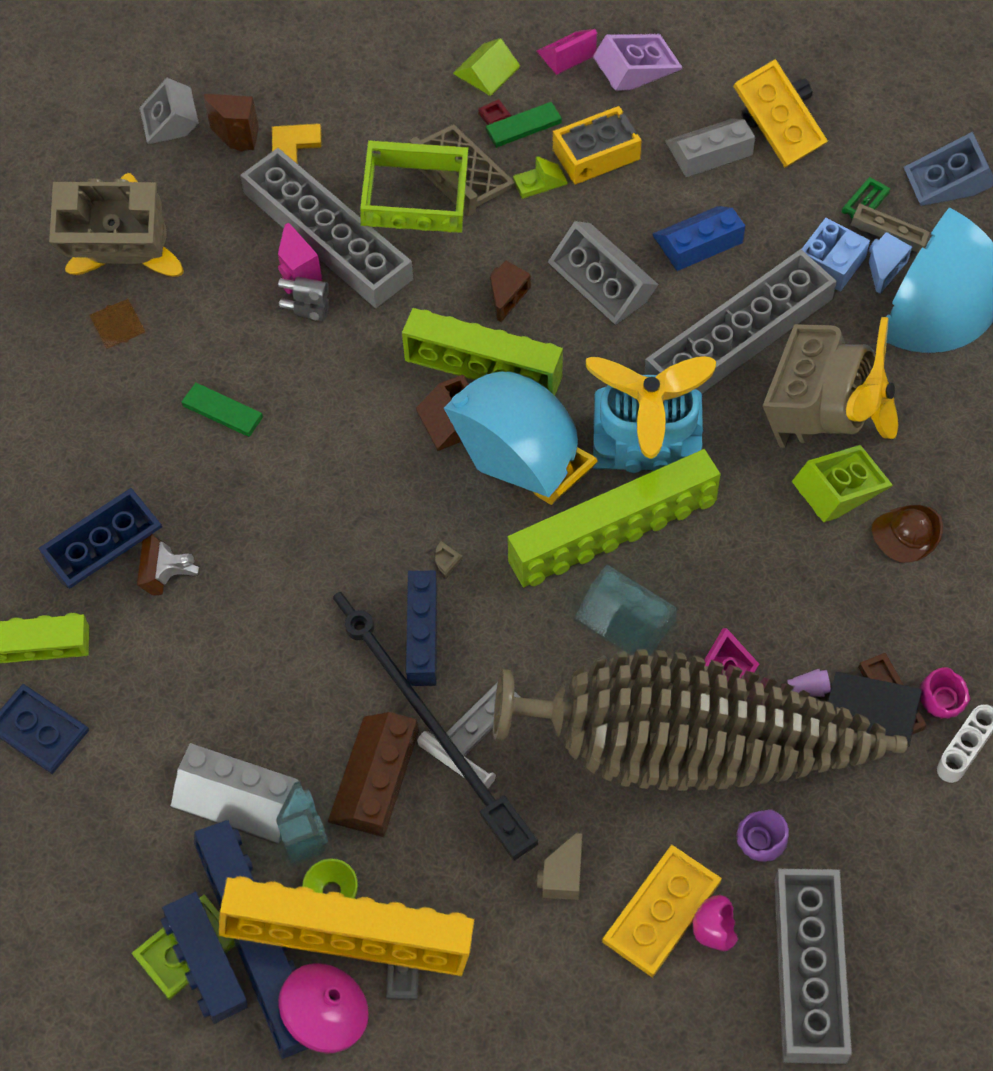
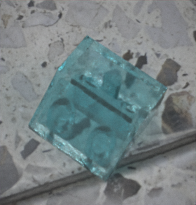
M297 781L293 784L276 818V823L292 866L326 853L323 844L328 842L310 790L306 789L303 791L300 781Z

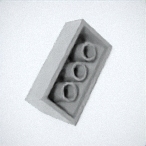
M574 221L548 261L555 270L615 325L644 305L659 285L591 223Z
M190 743L177 771L171 807L217 823L229 820L231 827L234 829L237 828V830L279 844L302 791L298 779Z

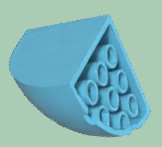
M948 208L931 232L932 237L926 249L922 247L892 302L894 307L890 315L886 316L889 318L887 343L893 346L925 353L954 350L979 338L993 323V241L971 220L951 208Z
M501 371L484 375L466 386L444 407L473 463L481 473L550 497L568 473L566 468L569 462L575 459L578 436L569 413L558 398L547 388L518 373Z

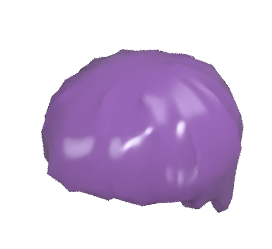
M773 810L752 812L744 817L738 825L737 843L744 854L749 856L750 859L760 862L773 861L787 847L789 837L788 825L785 819Z

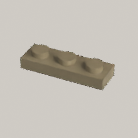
M860 203L850 224L861 231L878 237H882L887 232L912 247L911 251L919 253L922 247L924 248L930 233Z

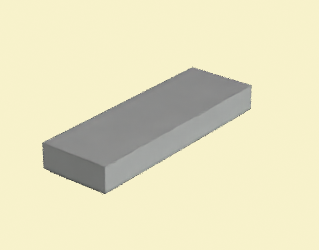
M497 683L446 732L464 757L493 729ZM514 692V697H520L516 692Z

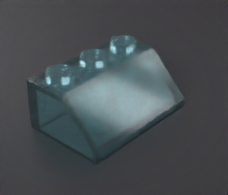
M606 565L591 584L575 616V620L630 655H634L636 649H646L650 656L676 622L677 607L611 566Z

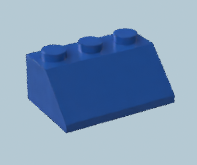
M717 206L653 233V237L676 271H679L742 244L745 224L733 208Z

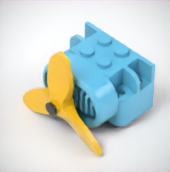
M706 356L691 358L668 367L658 375H640L621 364L604 358L589 357L586 359L588 371L602 382L608 384L606 387L598 389L594 394L593 456L597 458L598 462L593 469H625L631 473H637L641 470L655 471L702 450V393L696 390V388L713 375L716 368L715 359Z

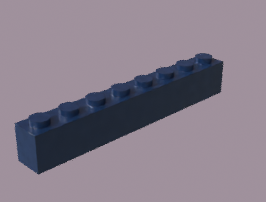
M229 820L194 832L195 848L220 909L227 877L235 878L242 876L250 878L253 882L260 883L259 880H253L251 860L248 854L243 855L240 849L242 840L237 828L232 829ZM233 938L281 1058L285 1059L309 1049L291 1035L280 1015L279 995L281 988L290 974L296 970L294 962L292 960L288 961L284 951L286 947Z

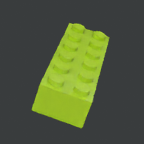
M412 308L402 331L405 361L458 376L463 374L464 377L473 380L494 372L518 373L541 384L554 396L563 376V348L557 347L552 343L538 342L529 337L512 335L503 330L486 328L477 323H468L451 316L445 317L434 314L429 310H419L416 308Z

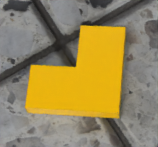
M321 125L272 126V152L279 148L297 163V149L321 148Z

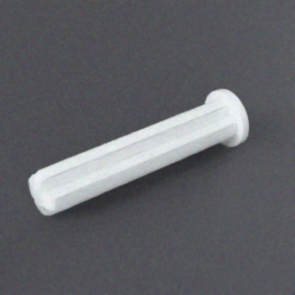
M424 731L417 739L418 746L463 776L434 735ZM464 757L488 789L494 782L496 775L494 773H487Z

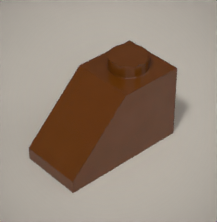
M506 260L500 267H496L490 275L496 318L500 322L504 320L531 288V274Z

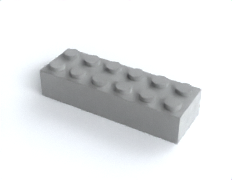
M778 869L774 883L783 1063L846 1064L851 1056V1038L840 870Z

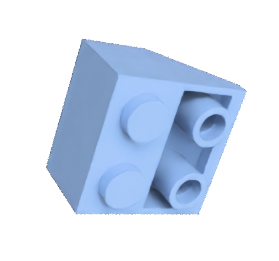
M825 218L801 250L836 280L835 289L841 292L865 260L870 240Z

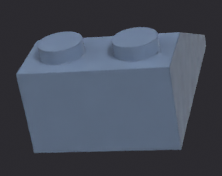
M973 132L904 167L921 206L974 196L993 186V173Z

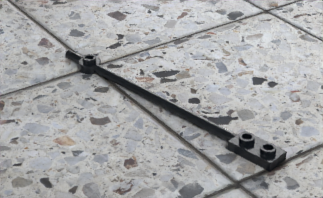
M342 592L336 593L333 596V600L347 617L345 620L347 634L354 640H364L486 806L480 810V816L513 861L539 845L538 839L506 796L503 795L497 800L493 797L373 635L374 623L371 615L366 611H355ZM358 625L365 626L362 630L355 629Z

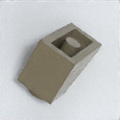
M582 833L573 835L544 860V870H538L537 888H543V898L579 900Z

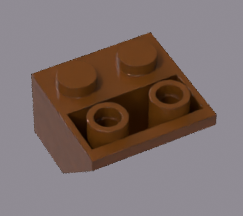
M463 374L439 383L416 407V411L437 451L462 442L444 407L456 394L469 385Z

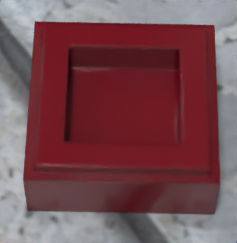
M499 99L478 108V113L487 125L511 117V114Z

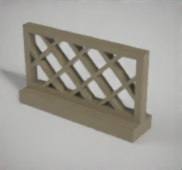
M454 124L425 139L420 140L414 137L408 142L411 144L468 147V150L474 153V157L468 156V163L472 164V169L467 168V175L471 176L470 181L466 180L464 214L468 217L476 212V207L515 186V182ZM453 133L459 141H447L444 138ZM475 164L486 165L489 171L475 169ZM419 169L456 205L459 179L456 174H459V172ZM473 176L488 178V182H474ZM501 179L504 184H490V180ZM472 189L485 190L486 193L478 197Z

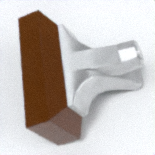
M151 534L142 541L137 585L151 595H162L164 584L167 583L170 577L177 574L198 575L199 567L193 565L194 557L192 554L174 555L167 544Z

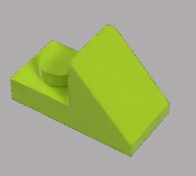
M538 156L536 157V169L513 176V181L522 199L568 184L558 164Z

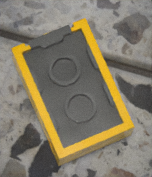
M620 106L553 131V151L574 185L640 160L642 140L636 134L626 115L623 114Z

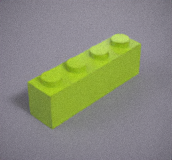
M68 613L65 616L58 617L42 615L34 619L11 618L9 621H0V663L89 656V624L84 614Z

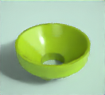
M325 859L315 863L310 867L303 879L302 887H308L317 893H323L326 885L335 883L340 886L341 894L345 897L355 899L357 895L358 881L354 870L350 865L338 859Z

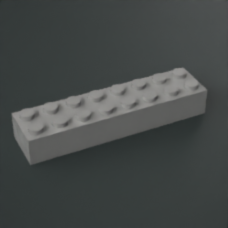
M279 148L240 175L244 194L283 228L285 224L290 223L318 254L319 260L373 307H379L413 280L412 261L372 227L361 226V218Z
M800 249L647 357L644 375H658L668 367L691 358L711 357L716 361L715 371L705 383L696 388V390L704 393L791 330L794 324H799L831 301L835 291L836 280Z

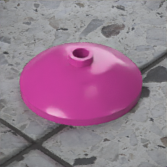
M321 963L304 965L291 973L281 988L279 995L281 1018L291 1035L304 1046L318 1052L336 1053L350 1048L364 1033L368 1022L366 998L356 981L341 969Z

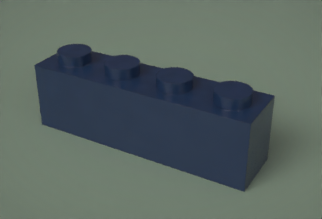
M436 570L408 571L406 676L411 686H436Z
M193 892L163 906L162 909L165 917L160 919L166 935L173 934L177 942L172 948L179 963L185 961L189 971L184 974L191 990L197 988L202 999L198 1000L197 1003L204 1018L210 1016L213 1024H216L247 1009V1000L197 892Z

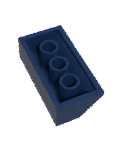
M130 488L38 549L46 565L59 582L70 589L162 528V524L134 490Z

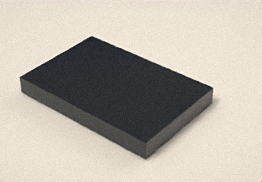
M836 671L828 702L833 704L834 710L836 707L848 709L852 718L855 714L867 717L870 725L866 733L870 734L872 725L877 723L885 728L886 736H905L908 741V747H910L922 689Z

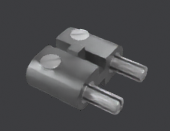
M296 277L295 281L280 278L278 286L293 290V299L295 300L281 298L279 301L280 307L294 310L295 316L325 321L329 311V299H327L329 285L327 282L303 277Z

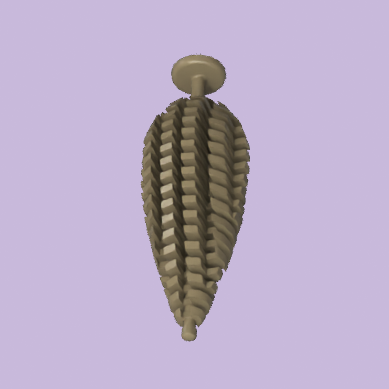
M636 649L635 654L629 655V658L626 651L617 652L614 658L610 659L608 667H605L607 657L603 655L593 661L589 674L587 672L583 673L585 665L574 671L569 685L570 697L568 702H563L565 694L564 684L558 690L553 701L514 697V674L508 669H501L495 696L494 740H506L510 731L512 715L550 718L557 737L561 733L563 720H565L564 726L567 727L564 736L565 748L568 749L573 759L577 760L581 750V756L585 758L583 765L594 774L598 770L599 765L603 764L600 772L601 776L608 781H612L613 776H618L620 785L629 787L632 782L637 783L638 787L648 789L649 785H656L658 790H668L669 786H676L678 791L687 790L688 787L693 786L697 790H707L709 786H715L717 789H728L729 785L733 784L737 787L749 786L753 780L754 783L760 785L768 783L773 778L774 773H778L774 780L776 782L787 781L793 772H798L795 779L806 777L813 770H818V773L825 772L830 766L831 769L845 768L849 761L852 766L862 765L866 762L868 755L874 761L882 758L886 750L894 753H904L908 747V741L905 736H886L885 728L877 723L872 725L870 734H868L866 730L870 722L867 717L855 714L852 718L848 709L836 707L834 710L832 703L816 701V698L811 697L810 693L801 690L799 693L792 691L794 688L792 685L783 683L778 688L775 687L776 680L766 677L758 683L760 675L750 671H746L744 676L742 675L739 678L742 673L739 667L729 665L725 671L723 670V664L711 660L709 666H705L704 659L693 655L691 662H687L685 654L678 652L674 653L672 659H669L666 652L656 650L653 657L648 655L646 649Z

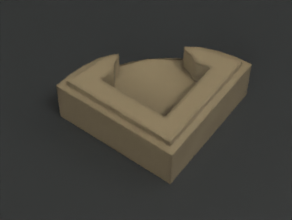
M440 541L436 548L435 563L440 574L446 578L463 557Z

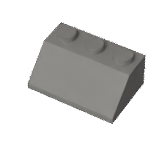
M732 118L668 139L666 144L685 177H689L753 155L755 136L745 119Z

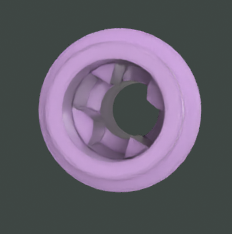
M818 668L787 680L789 685L794 686L792 690L799 693L801 690H804L814 697H825L824 694L831 692L827 670L820 671Z

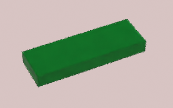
M549 102L486 126V132L497 148L562 124V118L553 103Z
M196 382L182 400L183 407L250 437L263 418L261 412Z

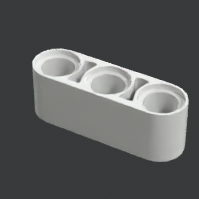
M979 705L969 715L939 761L937 773L942 780L951 783L957 782L967 771L993 732V707ZM977 719L985 720L988 726L981 725ZM962 741H969L973 747H966ZM952 762L957 765L958 769H951L946 763Z

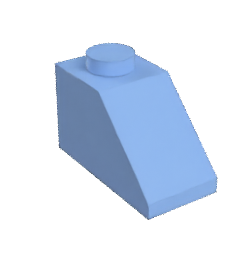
M887 232L880 240L875 239L869 248L871 253L869 265L875 289L878 293H881L905 266L912 249L910 245Z

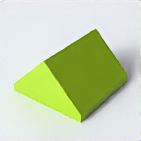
M499 38L482 44L453 74L491 96L520 68V65L503 40Z

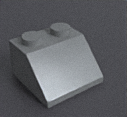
M166 78L140 106L147 144L185 137L199 123L191 88L169 78Z

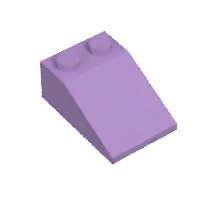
M660 34L605 35L593 56L615 90H632L683 68Z

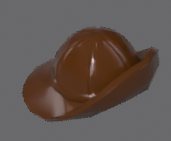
M908 505L890 510L892 512L882 514L872 524V534L875 543L889 558L901 563L915 562L929 555L941 541L943 533L942 517L934 509L924 505Z

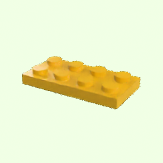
M776 59L735 82L733 85L785 168L828 142Z
M671 845L603 937L602 943L653 978L692 924L693 917L700 905L712 896L721 883L722 878Z

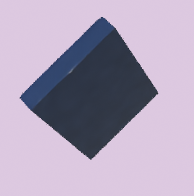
M22 684L0 709V739L51 774L56 771L89 731L86 725L25 684Z

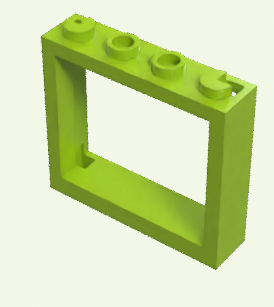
M368 140L360 207L361 226L462 233L468 147ZM375 166L459 172L456 211L371 206Z

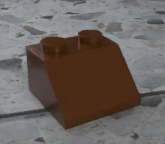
M204 94V102L211 130L230 149H236L237 151L255 150L259 126L253 96Z

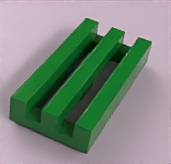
M869 177L842 208V213L845 215L849 214L853 219L856 209L854 210L852 207L871 185L874 188L860 204L866 206L876 193L881 190L880 194L868 206L876 209L890 193L891 188Z

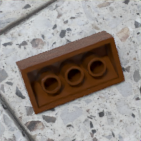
M391 712L365 716L363 718L328 823L381 837L385 836L419 733L417 719Z

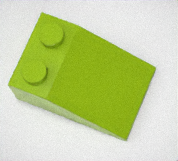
M861 445L807 461L792 480L799 493L806 499L816 515L824 523L841 517L893 486Z

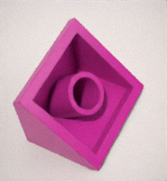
M595 29L576 31L537 50V52L557 75L594 56L597 47V32Z
M727 628L722 629L704 659L705 666H709L711 660L722 663L724 666L723 670L725 671L729 665L741 668L742 673L739 678L742 675L744 676L746 671L754 673L759 665Z

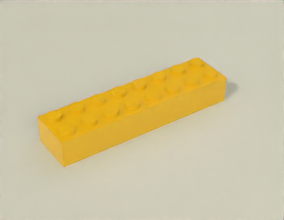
M238 876L235 878L227 877L220 909L219 936L462 976L470 954L474 919L467 918L462 913H450L448 915L436 913L434 909L427 907L413 909L397 902L383 904L377 903L368 897L353 899L347 898L338 892L323 894L314 892L308 887L293 889L283 887L282 884L277 882H266L264 884L253 882L247 877Z

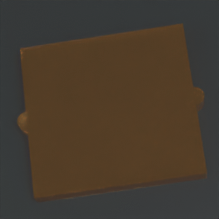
M129 299L112 306L107 305L105 309L89 315L106 349L122 342L127 343L129 339L145 333Z

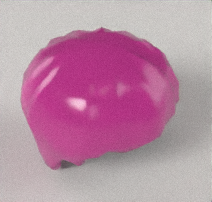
M944 667L932 671L920 684V689H922L920 700L922 706L927 710V713H931L934 717L941 719L957 717L959 713L964 711L971 699L966 682L960 675L953 672L951 668Z
M716 895L706 899L700 905L692 920L696 940L704 946L720 951L732 949L738 940L734 932V908L727 897Z

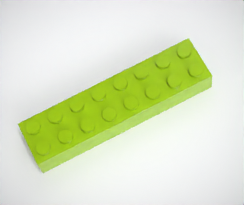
M702 449L507 536L508 562L523 588L528 585L537 586L550 575L564 574L572 565L579 562L580 564H586L595 555L603 551L610 553L623 542L628 540L629 542L637 541L645 532L652 529L653 531H659L668 522L676 518L677 520H683L696 509L711 507L717 500L721 474L706 450Z

